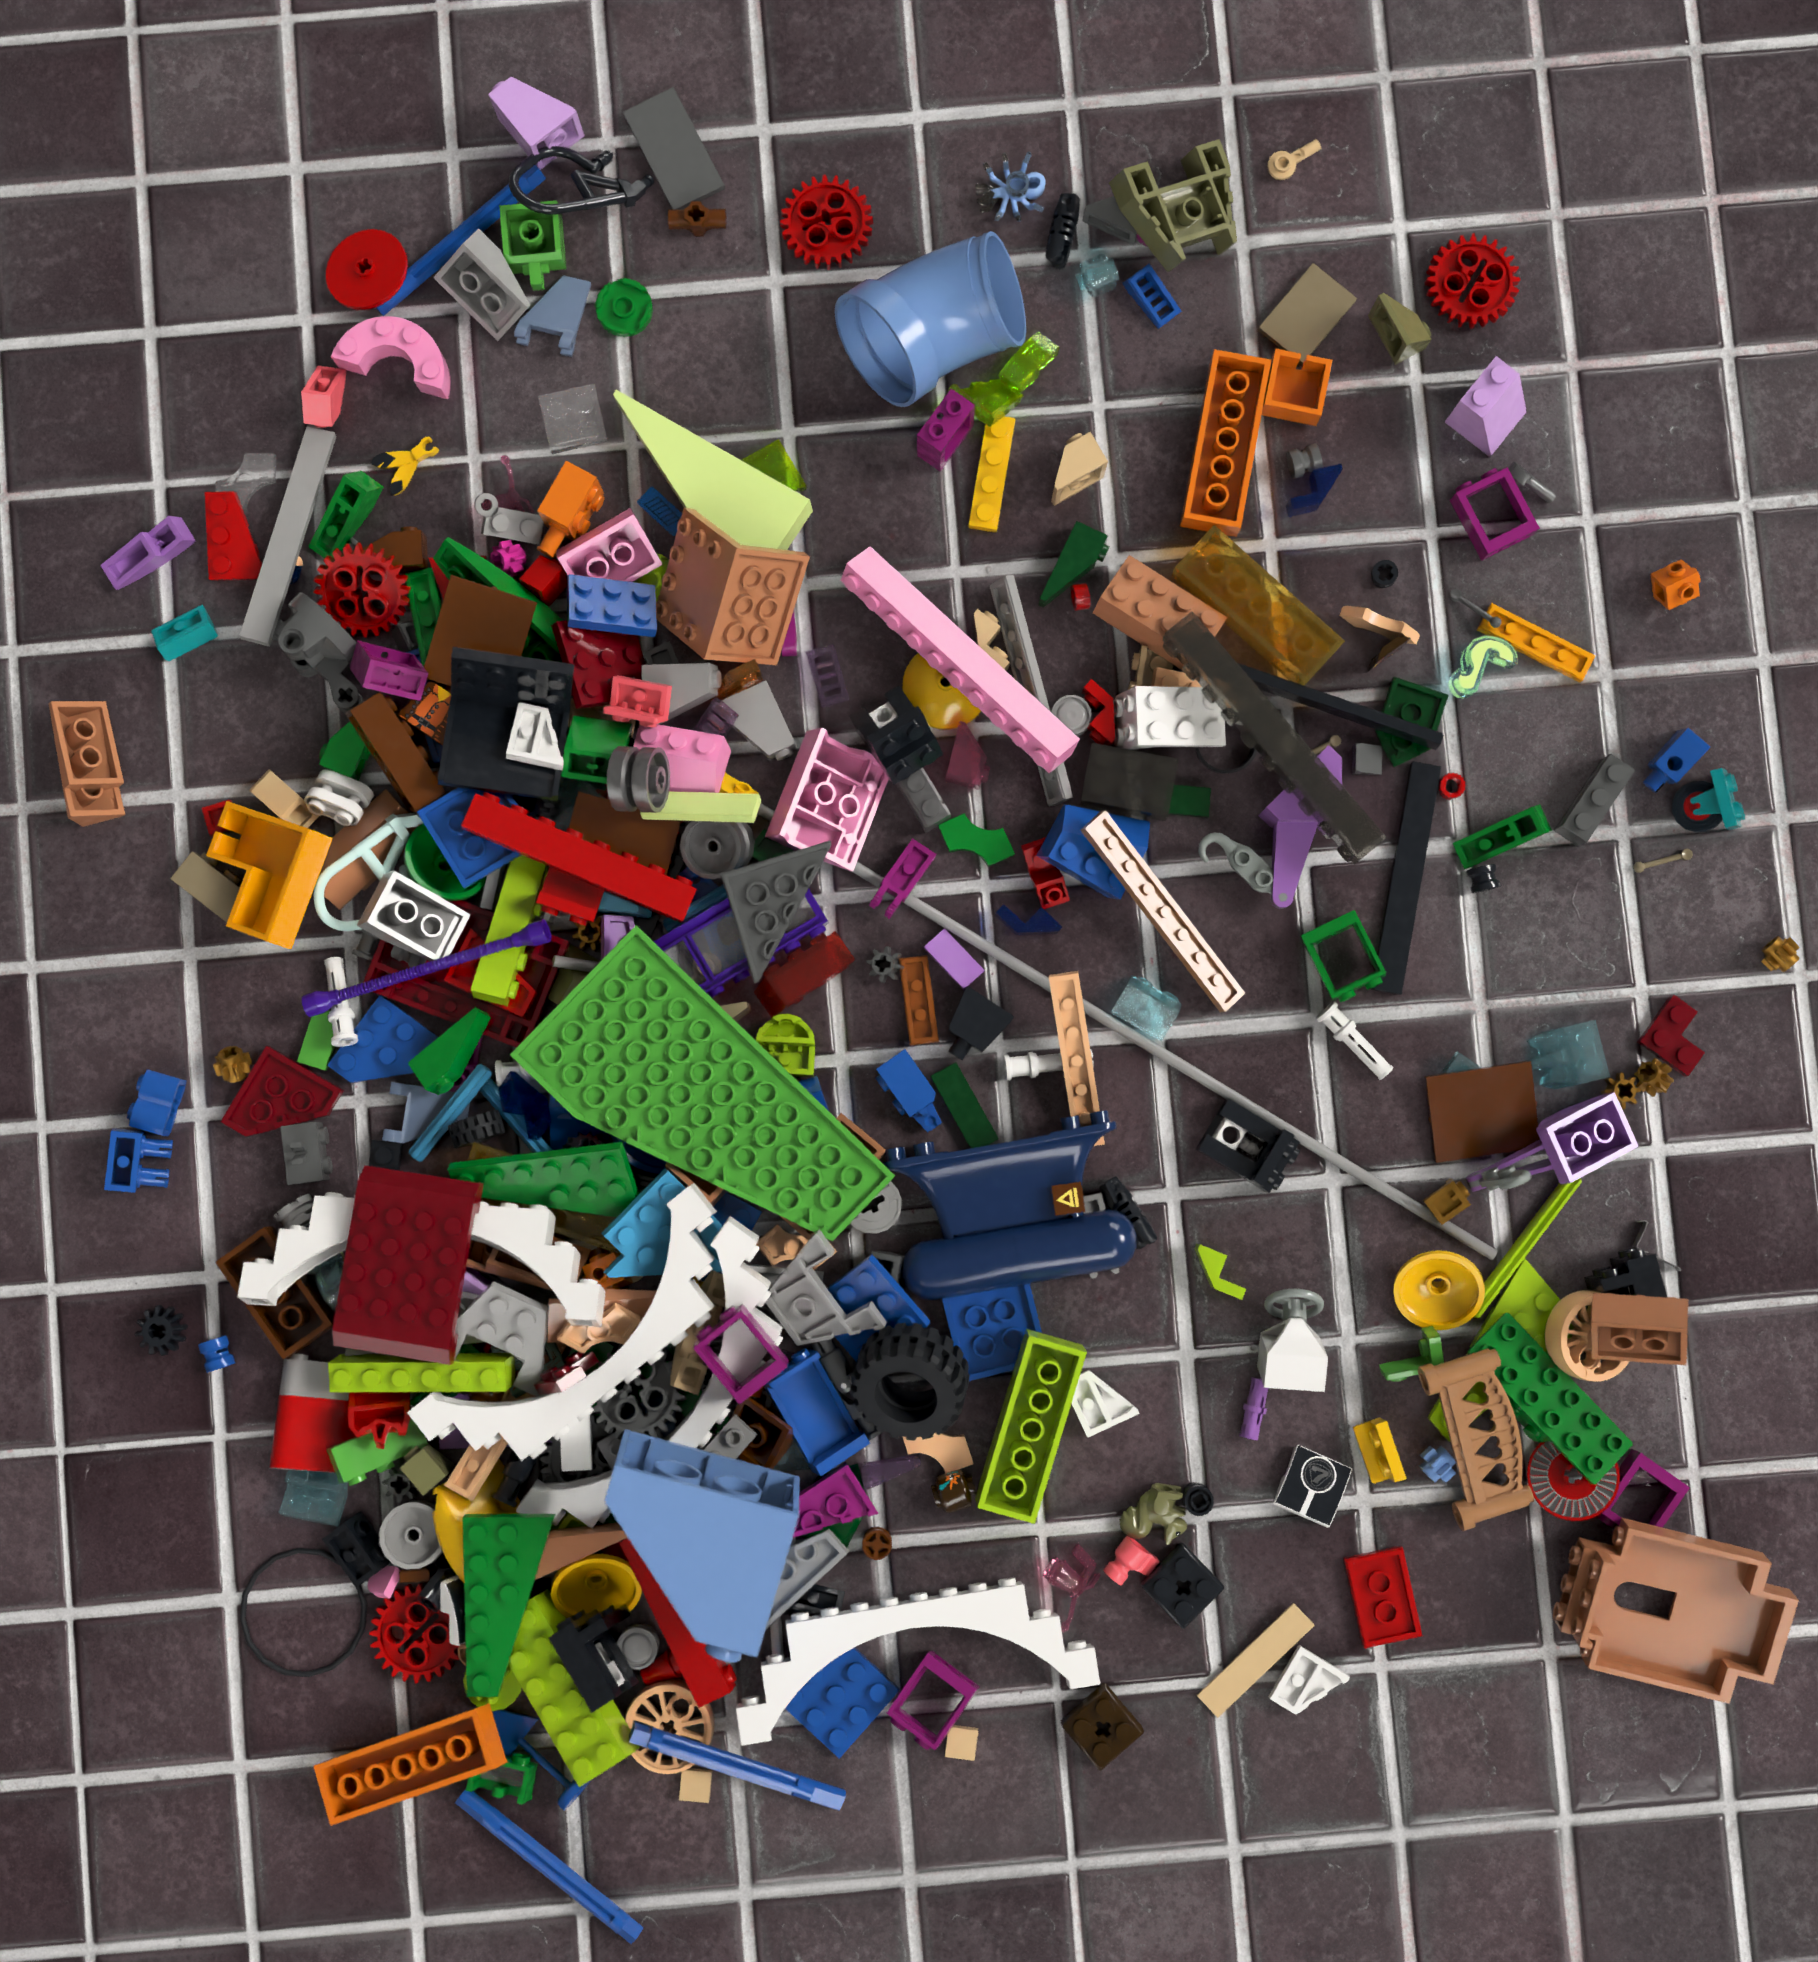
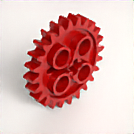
M823 175L821 183H818L813 176L811 180L812 185L808 186L802 181V191L800 192L793 188L792 196L794 199H785V204L788 208L781 209L782 217L785 219L780 220L781 228L786 229L782 232V237L784 240L789 239L787 242L788 250L796 248L794 251L796 259L804 255L805 265L809 264L811 260H815L816 269L820 267L821 262L826 263L827 270H830L832 262H836L837 266L842 268V259L845 258L849 263H852V253L858 256L862 255L859 245L868 247V239L865 236H872V228L869 227L873 224V217L869 216L871 205H865L867 202L866 195L858 196V186L851 190L849 189L848 179L840 185L838 176H835L832 182H828L827 176ZM834 201L843 203L842 207L838 209L831 208L829 205ZM808 209L816 212L812 217H805L802 213ZM827 219H828V222L831 223V224H830V225H826L823 220H827ZM845 227L852 230L848 235H840L838 233L839 229ZM814 236L824 238V241L819 244L812 243L810 240Z
M1472 234L1468 241H1466L1463 235H1460L1457 244L1450 239L1446 245L1447 249L1441 246L1437 252L1438 256L1434 255L1430 263L1433 266H1429L1426 270V274L1430 277L1426 279L1425 285L1431 287L1426 296H1435L1431 307L1440 305L1441 309L1438 316H1442L1445 313L1449 314L1447 323L1452 322L1456 318L1460 328L1465 321H1468L1470 329L1474 328L1477 321L1484 328L1488 323V319L1493 324L1496 323L1499 318L1498 314L1504 316L1508 311L1507 307H1511L1514 304L1515 300L1512 297H1516L1519 289L1514 286L1518 285L1521 278L1513 275L1516 274L1519 266H1510L1514 255L1505 257L1504 253L1507 247L1505 246L1498 250L1496 248L1498 240L1495 239L1491 244H1487V235H1484L1480 242L1476 240L1475 234ZM1461 259H1469L1473 266L1464 265ZM1484 260L1486 264L1463 303L1459 302V298L1480 262ZM1486 273H1494L1498 280H1490ZM1447 283H1455L1459 290H1451ZM1472 297H1480L1483 300L1484 304H1476L1473 301Z
M361 542L356 544L354 550H352L349 544H345L343 553L336 548L332 552L333 557L327 555L323 560L326 565L320 564L317 569L322 575H317L314 578V582L320 586H317L313 591L314 594L322 595L316 603L318 605H325L326 608L324 610L331 614L336 622L339 621L344 630L346 627H350L352 636L358 630H361L364 638L367 637L370 630H372L375 636H378L381 632V627L388 632L391 628V623L395 625L399 623L400 618L398 615L404 616L406 609L403 606L408 605L410 602V598L404 595L408 594L411 590V587L402 585L407 581L408 575L398 574L403 567L402 564L393 566L391 563L395 556L392 555L387 559L384 558L385 549L382 548L378 553H375L371 543L366 550H363ZM358 565L363 568L362 583ZM340 571L349 572L353 580H344L340 576ZM369 571L378 572L382 577V581L373 580L369 575ZM360 583L362 584V590H363V591H367V593H366V595L364 596L363 600H362V597H363L362 590H361V589H357ZM342 600H351L355 604V609L345 607ZM371 600H380L385 608L377 609L373 606ZM362 602L365 608V612L367 613L366 615L362 613Z
M423 1582L417 1585L416 1591H414L411 1584L406 1585L405 1594L399 1588L394 1591L395 1599L392 1597L390 1599H383L387 1607L382 1605L377 1607L376 1611L381 1617L371 1619V1622L378 1626V1628L372 1629L369 1632V1635L377 1637V1640L370 1646L372 1648H380V1652L375 1656V1659L385 1658L386 1661L382 1669L390 1665L394 1667L391 1674L392 1677L399 1672H403V1682L410 1675H413L415 1683L421 1680L422 1675H424L427 1682H430L433 1679V1672L440 1678L445 1674L443 1666L449 1670L455 1666L451 1658L459 1660L457 1653L459 1646L449 1643V1614L440 1610L437 1613L439 1615L438 1619L404 1652L399 1650L416 1630L436 1613L430 1611L417 1599L424 1588ZM419 1604L425 1608V1618H419L414 1614V1605ZM392 1626H400L403 1629V1639H397L393 1636ZM435 1626L445 1629L447 1633L446 1639L441 1640L434 1635ZM417 1647L423 1650L425 1653L423 1661L416 1660L413 1657V1648Z

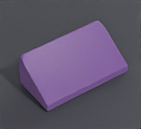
M945 928L923 947L963 991L985 971Z

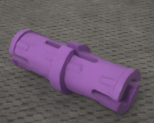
M1251 1378L1247 1403L1243 1404L1245 1412L1239 1436L1252 1440H1258L1263 1414L1266 1415L1267 1412L1265 1404L1269 1388H1264L1262 1379Z

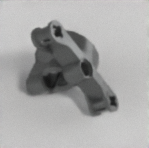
M299 592L288 604L291 616L285 622L280 618L278 619L272 640L278 641L280 648L291 660V664L301 676L312 677L318 673L330 684L333 701L339 710L345 714V712L363 702V698L357 688L341 674L343 669L352 660L357 643L323 608L307 595ZM304 659L307 665L300 666L299 661ZM346 695L353 698L350 703L343 700Z

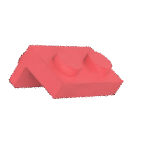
M619 675L613 676L610 705L603 707V713L612 715V720L629 722L630 719L639 720V725L657 727L658 723L668 721L672 686Z

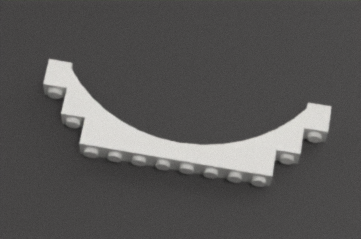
M695 1183L688 1186L666 1204L671 1210V1237L667 1262L660 1285L650 1308L637 1329L605 1364L561 1393L545 1394L516 1401H470L444 1396L441 1392H433L407 1412L427 1439L431 1441L436 1436H439L442 1440L457 1427L475 1451L483 1445L488 1450L502 1436L521 1461L529 1455L532 1459H535L547 1449V1446L544 1444L551 1437H554L556 1441L571 1430L568 1426L571 1421L577 1418L581 1422L594 1411L591 1405L599 1399L605 1403L618 1392L615 1386L624 1380L628 1384L640 1375L641 1372L638 1368L646 1361L652 1365L665 1355L661 1349L671 1342L675 1347L688 1336L685 1330L691 1325L695 1324L698 1328L712 1316L709 1311L715 1305L693 1277L696 1276L700 1280L713 1269L710 1263L716 1258L694 1232V1229H697L699 1233L714 1222L711 1216L717 1211Z
M327 1192L325 1196H314L309 1228L291 1225L290 1229H279L274 1261L257 1258L255 1262L243 1263L238 1298L250 1305L276 1306L277 1299L298 1279L317 1265L346 1251L355 1195L354 1198L343 1197L339 1193ZM481 1201L479 1213H475L471 1240L484 1243L507 1253L537 1274L554 1291L566 1309L565 1319L571 1325L601 1327L606 1291L596 1280L580 1279L579 1283H577L581 1254L569 1242L557 1241L552 1245L556 1217L548 1210V1207L534 1204L530 1205V1208H518V1205L513 1203H501L500 1207L489 1206L488 1203Z
M729 1216L710 1244V1246L717 1250L723 1273L726 1297L725 1311L731 1306L737 1309L743 1304L775 1344L779 1346L783 1340L780 1336L782 1326L756 1308V1305L761 1308L770 1297L771 1292L768 1289L771 1281L743 1262L744 1260L750 1262L758 1252L760 1247L756 1244L759 1236ZM740 1318L724 1331L719 1359L738 1382L741 1383L765 1364L762 1358L768 1351ZM712 1373L708 1385L693 1409L663 1440L693 1448H704L712 1436L709 1430L715 1422L720 1425L730 1412L727 1406L734 1398L714 1373ZM613 1470L593 1477L568 1482L543 1483L537 1479L521 1500L516 1512L519 1514H556L553 1525L557 1526L566 1511H568L587 1526L593 1528L598 1521L604 1523L611 1513V1510L605 1503V1497Z
M1015 1577L998 1580V1585L988 1587L986 1582L968 1585L969 1590L958 1592L957 1587L944 1588L939 1590V1595L928 1596L927 1592L914 1593L909 1595L910 1600L898 1601V1597L884 1598L880 1600V1605L868 1606V1602L851 1604V1609L839 1611L838 1607L821 1609V1615L809 1616L808 1612L795 1613L791 1615V1620H785L790 1657L784 1658L783 1653L766 1656V1661L761 1662L766 1699H760L759 1695L741 1698L742 1703L736 1704L741 1746L772 1741L771 1730L783 1710L796 1693L818 1671L857 1645L885 1634L910 1628L933 1626L961 1627L987 1632L1010 1640L1051 1664L1066 1678L1067 1686L1070 1689L1100 1684L1095 1648L1091 1644H1086L1085 1640L1069 1642L1068 1647L1064 1648L1060 1618L1056 1612L1051 1613V1609L1033 1611V1616L1029 1617L1024 1584L1021 1581L1016 1582Z

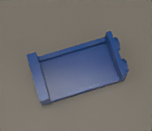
M805 1348L793 1354L791 1357L792 1361L788 1363L787 1368L766 1383L764 1388L782 1420L792 1427L794 1441L811 1471L822 1476L869 1445L870 1442L865 1433L858 1430L819 1361L821 1356L818 1351Z

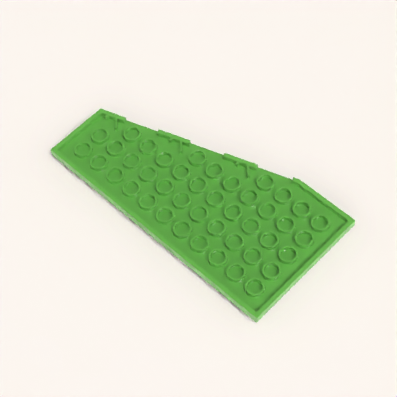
M637 925L510 1054L574 1118L613 1135L630 1145L686 1170L814 1233L820 1229L823 1235L831 1241L895 1177L870 1150Z

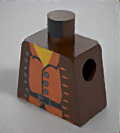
M433 681L428 682L424 687L421 701L412 699L398 714L407 723L442 746L451 699V686L446 685L443 689Z

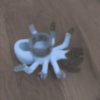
M1031 152L1026 153L1020 171L1012 173L1009 172L1007 153L1002 154L1006 184L994 175L992 168L987 162L983 163V168L987 171L990 180L1000 187L994 188L986 183L975 185L976 189H980L975 195L983 196L977 199V203L982 206L990 204L989 207L981 208V213L991 211L999 198H1002L1003 201L999 212H997L994 218L995 221H999L1003 217L1009 199L1012 204L1013 216L1017 222L1022 220L1017 207V202L1019 201L1028 210L1036 209L1039 212H1043L1044 207L1037 203L1031 204L1026 200L1037 199L1045 189V178L1041 173L1030 172L1027 175L1025 174L1028 162L1032 156Z

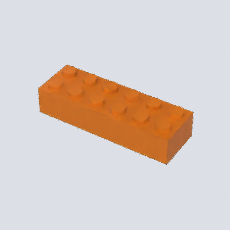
M1214 349L1209 364L1180 527L1237 537L1243 520L1271 359Z
M488 1703L326 1760L313 1767L331 1826L493 1770L507 1763L491 1706Z

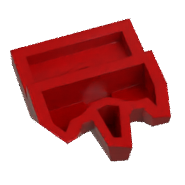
M349 1392L348 1427L357 1438L373 1433L376 1447L384 1449L389 1432H395L399 1436H405L411 1419L407 1413L411 1410L410 1392Z

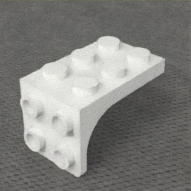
M1135 686L1116 695L1113 701L1114 717H1116L1114 745L1117 746L1118 753L1151 747L1226 746L1223 687Z

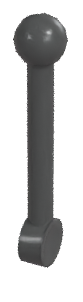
M1453 589L1450 592V599L1452 601H1460L1488 620L1493 628L1500 627L1502 621L1499 617H1492L1464 598L1459 589Z

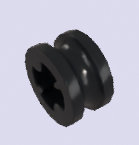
M1390 560L1379 561L1371 572L1373 583L1380 588L1392 586L1398 577V568ZM1381 567L1382 570L1385 567L1391 570L1389 574L1391 579L1387 580L1385 578L1384 581L1378 578L1380 575L1378 569Z

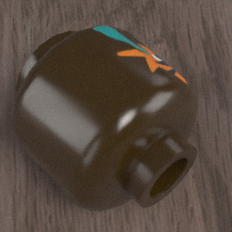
M962 1470L938 1475L935 1478V1484L931 1485L937 1509L942 1508L946 1513L969 1508L972 1505L971 1496L977 1494L972 1477L966 1478Z

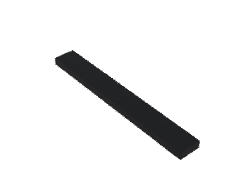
M1220 658L1216 669V675L1437 750L1441 745L1444 736L1441 732L1225 658Z
M1412 761L1410 765L1377 953L1386 971V976L1381 978L1382 984L1371 990L1402 995L1442 766Z

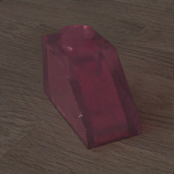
M962 721L959 722L945 782L979 790L981 783L987 784L991 767L985 765L986 755L967 724Z

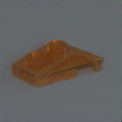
M753 659L727 672L722 679L721 687L718 688V695L711 699L713 704L764 681L756 660Z

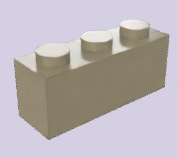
M192 851L170 879L227 922L241 886L239 885L241 879L228 869L222 872L216 867L219 862L206 856V852L200 855Z

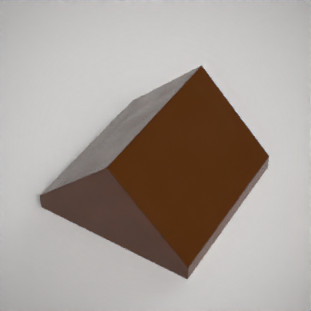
M749 1397L740 1405H737L732 1417L736 1414L757 1433V1436L738 1457L744 1462L773 1469L794 1443L793 1429Z

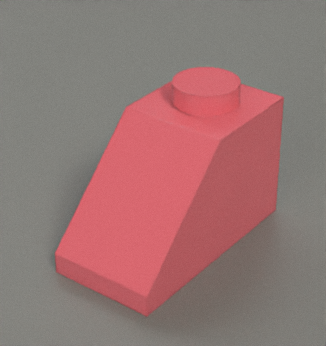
M325 366L316 367L301 391L303 421L305 424H312L319 428L333 427L341 411L346 369Z

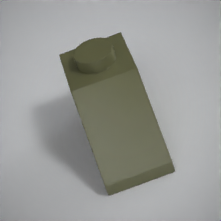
M427 1444L422 1449L416 1446L403 1457L406 1463L400 1469L419 1492L425 1495L456 1466L452 1461Z

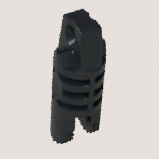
M1063 193L1060 195L1053 214L1049 231L1050 235L1047 239L1045 256L1059 270L1063 269L1067 264L1075 236L1074 232L1077 228L1076 224L1079 219L1080 198L1074 193Z
M1115 1176L1103 1183L1099 1188L1109 1209L1124 1214L1133 1224L1137 1235L1136 1249L1140 1250L1147 1244L1150 1245L1156 1242L1157 1236L1146 1216L1141 1214V1208L1137 1207V1202L1132 1200V1194Z

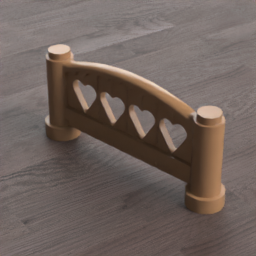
M1487 1348L1435 1366L1429 1363L1418 1367L1419 1379L1425 1393L1428 1396L1436 1393L1439 1394L1465 1498L1452 1502L1455 1520L1462 1531L1475 1528V1523L1529 1506L1531 1502H1534L1530 1486L1528 1484L1522 1485L1523 1460L1520 1432L1510 1400L1494 1372L1496 1367L1501 1366L1500 1357L1495 1349L1490 1350ZM1479 1381L1484 1383L1482 1391L1487 1394V1399L1484 1403L1478 1404L1462 1399L1475 1383ZM1484 1409H1490L1491 1415L1489 1419L1494 1423L1491 1430L1485 1431L1469 1427ZM1489 1437H1497L1496 1446L1500 1448V1454L1497 1457L1491 1458L1476 1454ZM1496 1464H1504L1503 1473L1507 1476L1504 1484L1498 1485L1483 1481Z

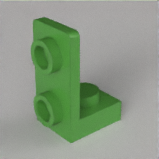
M1433 1326L1421 1328L1422 1339L1418 1340L1422 1356L1379 1365L1380 1371L1386 1380L1394 1382L1403 1381L1409 1376L1418 1375L1419 1366L1429 1363L1435 1366L1444 1363L1441 1337Z

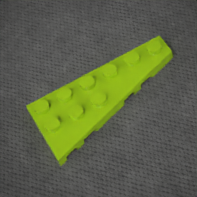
M1524 1259L1511 1280H1508L1503 1289L1504 1292L1495 1307H1492L1469 1346L1470 1348L1504 1313H1509L1548 1353L1545 1344L1546 1323L1552 1309L1560 1299L1530 1263ZM1570 1323L1569 1329H1573L1574 1326ZM1568 1334L1567 1339L1572 1337V1334ZM1482 1381L1475 1383L1462 1399L1478 1404L1484 1403L1487 1399V1394L1482 1391L1484 1383ZM1439 1398L1427 1418L1446 1441L1450 1442ZM1484 1409L1476 1418H1478L1487 1409Z

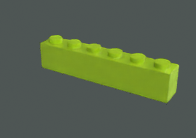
M523 855L510 862L485 945L486 943L507 938L513 933L519 932L526 925L534 922L535 916L540 917L542 906L537 905L536 901L545 882L549 866ZM526 946L513 947L481 957L471 987L473 998L508 1006L510 998L515 999L518 992L519 982L516 981L518 971H524L527 962V954H524Z
M458 1353L452 1365L387 1354L352 1356L340 1354L328 1363L330 1393L506 1392L516 1380L515 1355L510 1353Z

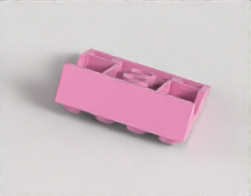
M824 728L806 731L765 837L794 851L831 841L832 846L824 862L853 871L889 778L871 753L848 747L832 739Z

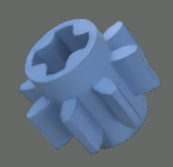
M1429 1446L1420 1454L1424 1462L1419 1467L1434 1483L1439 1479L1447 1483L1456 1474L1452 1469L1456 1464L1455 1459L1442 1446L1437 1450Z

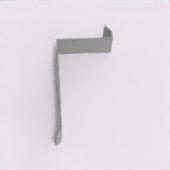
M1645 1220L1636 1221L1643 1222L1632 1245L1633 1248L1641 1249L1637 1246L1648 1224ZM1657 1257L1658 1260L1675 1267L1676 1271H1681L1680 1267Z

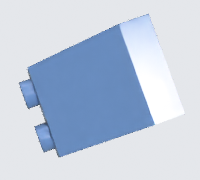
M625 1429L605 1497V1503L694 1639L706 1644L705 1651L710 1656L726 1662H738L741 1660L742 1654L757 1657L799 1517L800 1477Z

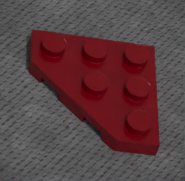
M266 1046L220 1122L245 1137H250L280 1129V1126L299 1124L329 1116L344 1090L272 1047Z

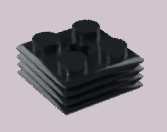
M1179 1543L1157 1565L1153 1572L1141 1581L1142 1588L1182 1629H1185L1224 1590V1585L1183 1543ZM1178 1580L1182 1582L1189 1580L1187 1584L1189 1589L1185 1592L1183 1590L1177 1592L1178 1586L1176 1582Z

